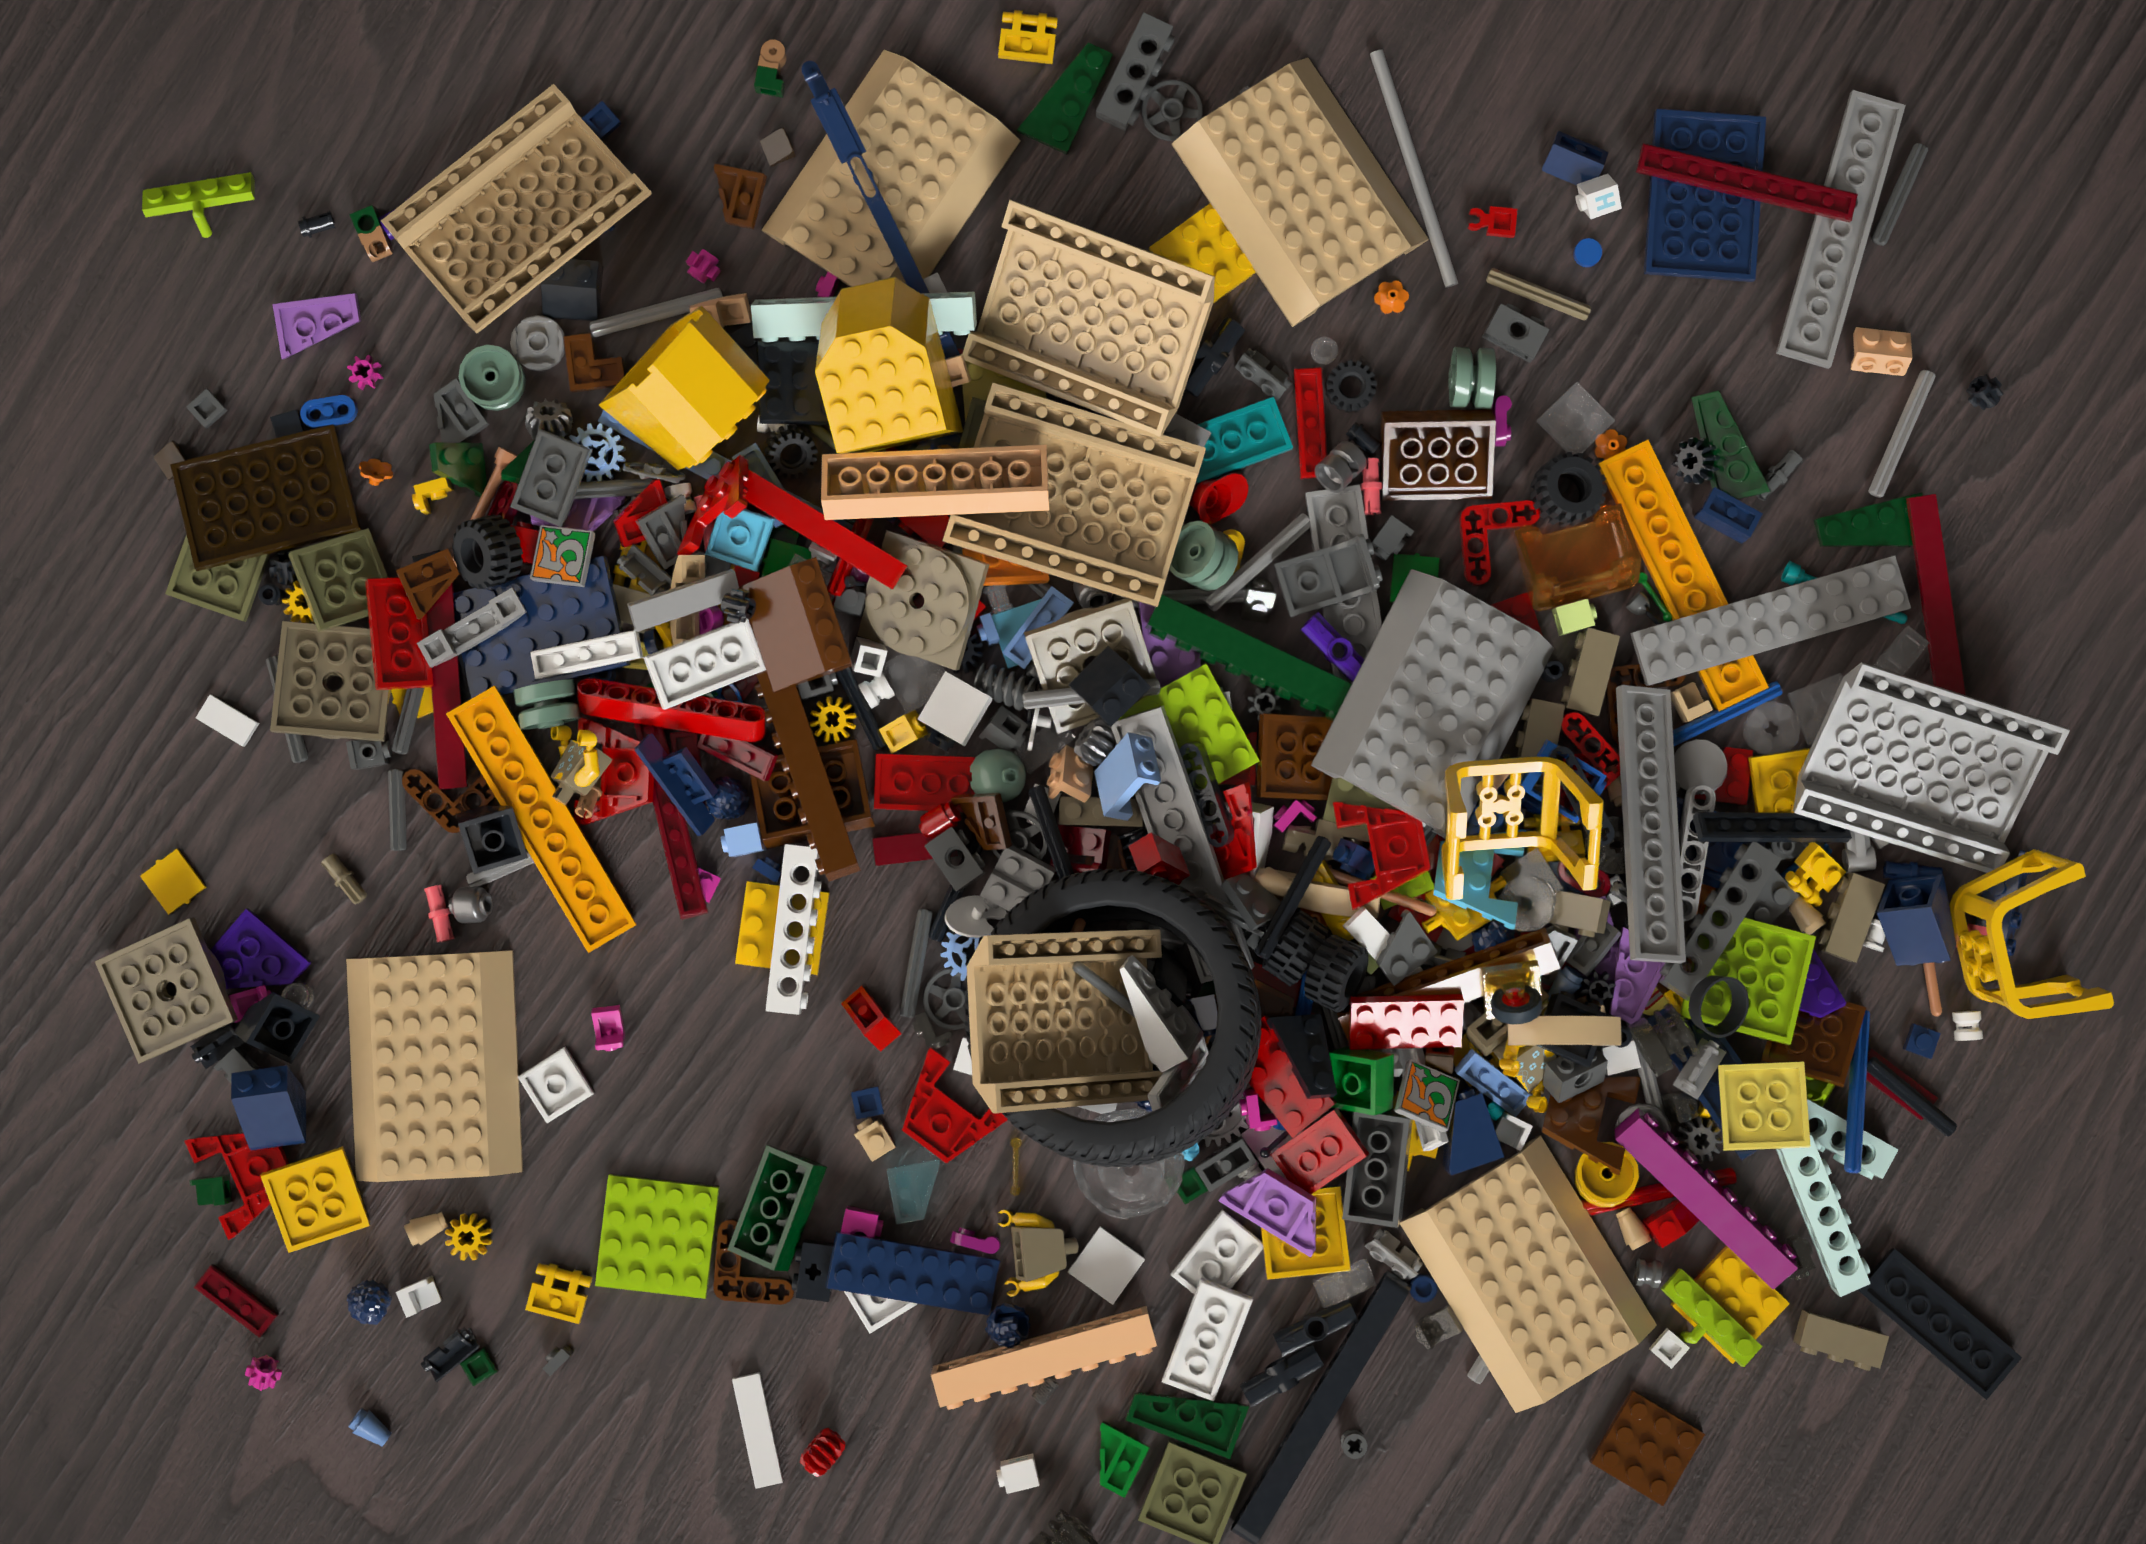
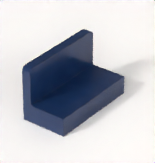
M1558 131L1542 171L1577 186L1579 183L1600 176L1609 152Z
M1714 487L1711 489L1702 508L1696 512L1694 518L1742 544L1751 537L1763 513Z

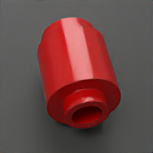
M951 801L947 803L942 802L920 817L921 823L919 828L926 838L931 837L935 839L950 827H956L958 825L957 822L962 818L960 812Z

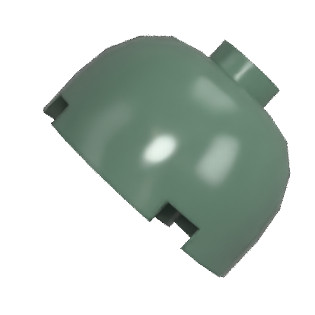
M999 748L985 750L974 759L970 767V772H972L970 784L975 794L1001 793L1002 802L1005 803L1016 798L1025 786L1026 772L1024 764L1011 751Z

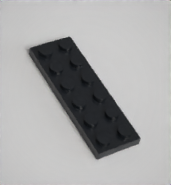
M1894 1248L1888 1251L1868 1275L1871 1284L1857 1290L1986 1400L2022 1359L2018 1353Z

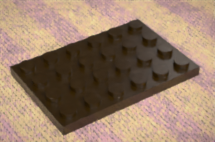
M334 424L170 464L196 571L361 531Z

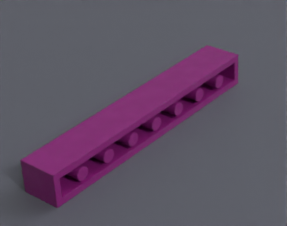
M1637 1108L1614 1129L1615 1140L1626 1148L1639 1163L1774 1290L1798 1269L1795 1251L1786 1243L1782 1245L1776 1239V1233L1768 1225L1763 1227L1757 1221L1758 1217L1748 1206L1743 1208L1737 1202L1738 1198L1728 1187L1723 1189L1717 1183L1718 1179L1711 1170L1701 1168L1697 1164L1699 1163L1698 1159L1691 1151H1684L1679 1147L1676 1137L1669 1131L1665 1133L1658 1126L1659 1122L1651 1113L1647 1112L1645 1114L1640 1108Z

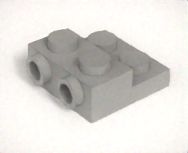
M1012 845L1004 849L980 896L985 898L984 902L989 907L997 909L1000 906L1010 911L1033 891L1039 890L1050 883L1056 870L1049 864Z

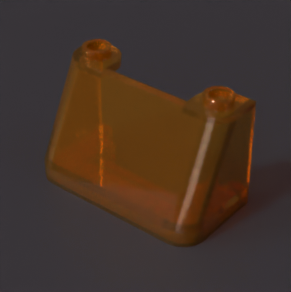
M1621 503L1602 506L1594 515L1593 522L1552 533L1542 535L1540 528L1532 525H1526L1518 530H1514V541L1533 609L1537 611L1548 610L1584 599L1626 590L1636 585L1639 581L1641 555Z

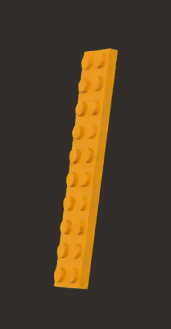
M1649 440L1598 463L1601 467V474L1605 475L1608 489L1673 621L1728 605ZM1753 655L1697 671L1715 709L1718 711L1769 688Z
M493 686L446 713L501 806L513 807L525 848L587 952L595 950L636 926V921L568 806L552 797L557 788L524 732L520 729L517 720L498 688Z

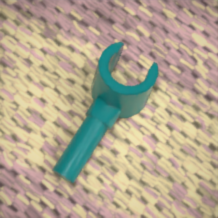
M1493 1100L1487 1107L1490 1117L1494 1121L1505 1111Z

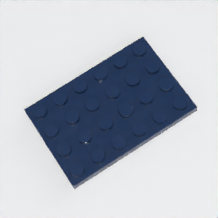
M1656 109L1652 146L1763 171L1766 117ZM1650 176L1644 274L1754 282L1756 279L1761 202Z
M606 556L590 559L585 587L537 582L531 580V574L493 587L485 589L472 588L454 593L456 623L489 604L488 601L510 588H514L527 611L506 628L461 653L471 699L493 686H496L503 696L513 693L515 689L529 685L569 680L630 665V661L543 679H535L531 651L623 633Z

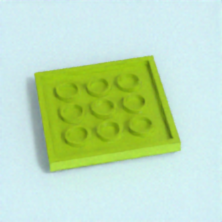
M1207 664L1162 687L1158 695L1146 696L1137 701L1119 718L1122 719L1164 705L1178 748L1180 749L1184 744L1193 741L1203 744L1207 750L1218 784L1260 761ZM1196 751L1189 753L1190 758L1197 756ZM1198 765L1192 768L1193 770H1197L1202 768V766ZM1198 774L1196 778L1197 784L1204 789L1207 786V778L1203 774Z
M1713 912L1712 914L1713 923L1717 926H1722L1724 923L1722 914L1719 912ZM1748 918L1743 919L1707 977L1712 975L1733 977L1745 986L1749 998L1748 1012L1742 1025L1736 1030L1737 1032L1791 1045L1816 936ZM1699 935L1697 944L1702 949H1708L1709 940L1704 935ZM1692 961L1690 973H1692L1693 970H1694V963H1693V961ZM1723 980L1714 984L1703 999L1701 1006L1703 1023L1716 1026L1725 1019L1730 1010L1732 994L1728 984ZM1684 998L1680 1017L1691 1019L1689 1000L1687 1001Z
M609 1174L595 1286L706 1299L720 1187Z

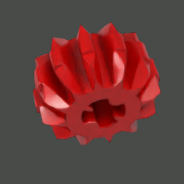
M826 1428L820 1431L801 1454L800 1463L810 1474L812 1473L816 1477L822 1476L845 1450V1441L836 1431Z

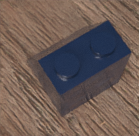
M1943 874L1889 880L1877 915L1896 965L1914 966L1922 963L1951 961L1956 947V939Z
M287 1065L231 1073V1100L250 1150L306 1143V1091Z
M1470 1087L1457 1090L1449 1129L1446 1131L1449 1142L1444 1144L1442 1164L1444 1170L1450 1175L1504 1157L1483 1094L1475 1089H1470Z

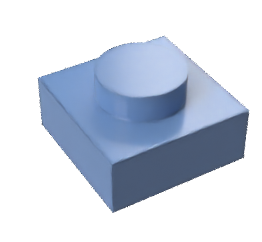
M988 613L980 616V625L976 627L981 641L986 640L989 647L999 644L1000 638L991 614Z

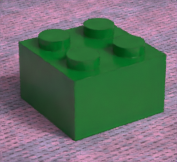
M1348 1046L1329 1052L1337 1094L1333 1097L1337 1103L1331 1108L1369 1115H1378L1393 1109L1394 1054L1366 1049L1350 1050Z

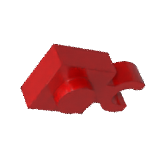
M1490 206L1488 214H1485L1479 208H1472L1469 211V215H1476L1479 218V223H1469L1468 229L1477 231L1482 227H1486V236L1514 238L1518 209Z

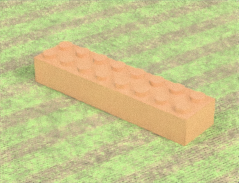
M1047 445L822 454L821 502L825 520L1046 511L1049 510Z
M1147 1306L1030 1338L1020 1342V1345L1013 1348L1002 1346L933 1366L931 1377L939 1406H947V1409L950 1410L963 1406V1401L974 1398V1402H979L990 1398V1393L1001 1391V1394L1018 1390V1385L1028 1383V1386L1031 1387L1044 1383V1378L1055 1375L1056 1379L1064 1378L1072 1374L1071 1370L1082 1368V1371H1089L1099 1367L1098 1363L1109 1360L1110 1364L1121 1362L1126 1359L1125 1355L1135 1352L1137 1356L1146 1355L1153 1352L1152 1348L1156 1347L1157 1343Z

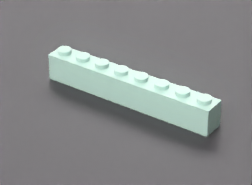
M975 292L923 293L930 298L939 335H942L944 331H954V335L970 334V331L975 330L977 325ZM837 297L755 300L751 304L753 337L761 338L763 342H774L778 340V337H789L790 341H801L806 339L805 336H816V339L819 340L821 323Z

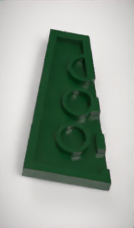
M1088 42L1020 125L1017 132L1067 155L1112 60L1113 54Z
M1718 390L1691 397L1700 438L1707 439L1708 445H1715L1716 449L1713 455L1721 457L1714 462L1719 469L1711 471L1713 476L1710 480L1712 488L1716 487L1737 500L1772 492L1721 392Z
M1923 493L1813 520L1820 547L1913 546L1906 498L1923 496Z
M1135 1392L1125 1420L1230 1459L1249 1405Z

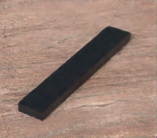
M1696 812L1693 815L1699 842H1848L1852 839L1851 832L1848 829L1796 813Z

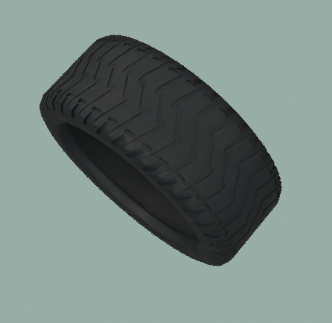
M1096 869L1082 873L1078 872L1063 877L1060 880H1054L1039 890L1033 891L1022 899L1020 903H1017L998 922L991 935L1070 933L1075 920L1078 918L1085 920V927L1095 923L1126 920L1145 922L1167 930L1190 945L1206 963L1212 975L1218 1004L1215 1039L1205 1065L1189 1087L1166 1106L1142 1117L1104 1122L1080 1119L1055 1108L1006 1112L1002 1114L1016 1128L1037 1143L1063 1157L1081 1163L1103 1167H1132L1134 1165L1151 1164L1155 1161L1173 1157L1177 1153H1181L1194 1146L1212 1133L1214 1128H1217L1228 1117L1230 1111L1233 1110L1241 1099L1242 1093L1251 1079L1258 1058L1261 1040V1008L1258 989L1248 961L1235 936L1222 918L1202 899L1186 888L1170 882L1168 879L1134 870ZM967 988V1000L965 1001V1032L967 1042L969 1043L968 1050L971 1057L969 1003Z

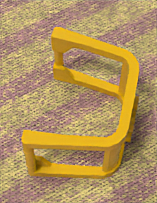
M1524 757L1466 761L1453 764L1446 769L1447 830L1446 841L1441 847V859L1447 899H1463L1464 872L1462 866H1459V853L1473 850L1530 846L1545 847L1550 849L1565 865L1583 890H1594L1597 888L1604 801L1565 762L1550 757ZM1544 772L1540 831L1518 832V825L1523 821L1521 799L1525 794L1521 784V773ZM1510 774V779L1504 783V790L1507 796L1497 795L1493 785L1494 775ZM1482 776V781L1476 786L1477 794L1480 798V805L1475 810V816L1480 825L1479 835L1466 836L1467 810L1460 794L1461 778ZM1560 781L1578 799L1582 823L1587 830H1590L1588 860L1585 857L1580 858L1561 837L1557 836ZM1493 812L1503 813V817L1507 822L1506 833L1490 834L1491 826L1496 821V816Z
M2033 849L1962 885L1953 894L1949 906L1956 945L1965 983L1974 996L1984 1001L2003 1005L2012 1013L2027 1019L2112 1008L2114 1005L2112 992L2100 987L2084 988L2081 986L2079 979L2069 975L2015 985L2002 931V920L2009 910L2050 890L2086 877L2082 864L2048 852ZM2051 867L2059 868L1998 899L1996 902L1976 895L2022 873L2041 872ZM1965 912L1986 920L1987 935H1982L1978 930L1968 931ZM1980 979L1984 983L1998 980L2000 988L1987 990L1982 986ZM2062 993H2070L2073 996H2077L2071 999L2027 1006L2019 1001V999Z

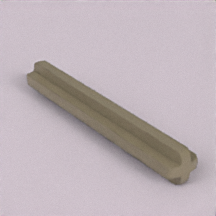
M1491 268L1486 278V282L1581 320H1586L1591 311L1590 305L1495 268Z

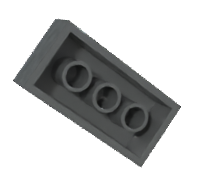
M1395 1109L1378 1115L1354 1112L1352 1129L1369 1152V1155L1347 1170L1343 1220L1398 1228L1402 1220L1413 1119L1394 1112Z

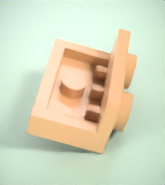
M1855 328L1853 333L1854 357L1851 362V370L1900 376L1906 374L1912 360L1911 333Z
M1066 745L1059 753L1056 752L1049 762L1051 771L1047 780V786H1049L1048 798L1053 800L1060 791H1063L1085 803L1091 796L1093 766L1081 760L1074 752V749Z

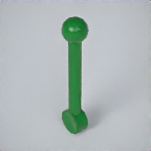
M1643 572L1639 573L1636 576V581L1639 584H1643L1662 611L1664 620L1667 622L1672 621L1670 612L1647 582V575Z

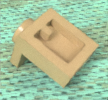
M870 1117L857 1125L859 1131L855 1132L854 1136L860 1141L872 1162L896 1148L879 1118L873 1122Z

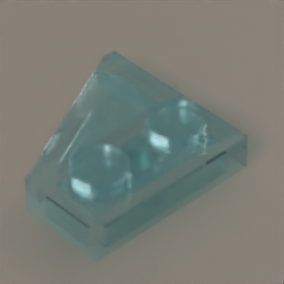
M940 1159L887 1168L896 1224L923 1220L925 1218L940 1166Z

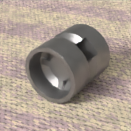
M1342 441L1316 465L1315 476L1324 488L1331 492L1339 493L1366 467V458L1356 445L1348 441Z

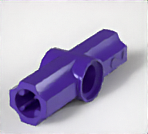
M1317 612L1300 630L1324 653L1325 658L1333 663L1353 683L1364 659L1353 649L1350 641L1343 638ZM1335 643H1340L1344 648V654L1341 658H1336L1332 653V647Z

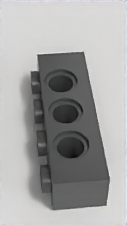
M1143 12L1096 110V118L1123 131H1126L1129 124L1132 126L1135 124L1140 110L1136 108L1140 100L1146 101L1152 88L1148 83L1152 75L1157 77L1164 61H1161L1160 58L1164 50L1169 52L1174 43L1175 37L1172 36V25ZM1149 43L1155 46L1156 51L1152 54H1146L1142 51L1141 47ZM1134 68H1140L1143 70L1144 76L1136 79L1129 72ZM1126 92L1133 99L1129 103H1122L1118 100V95Z

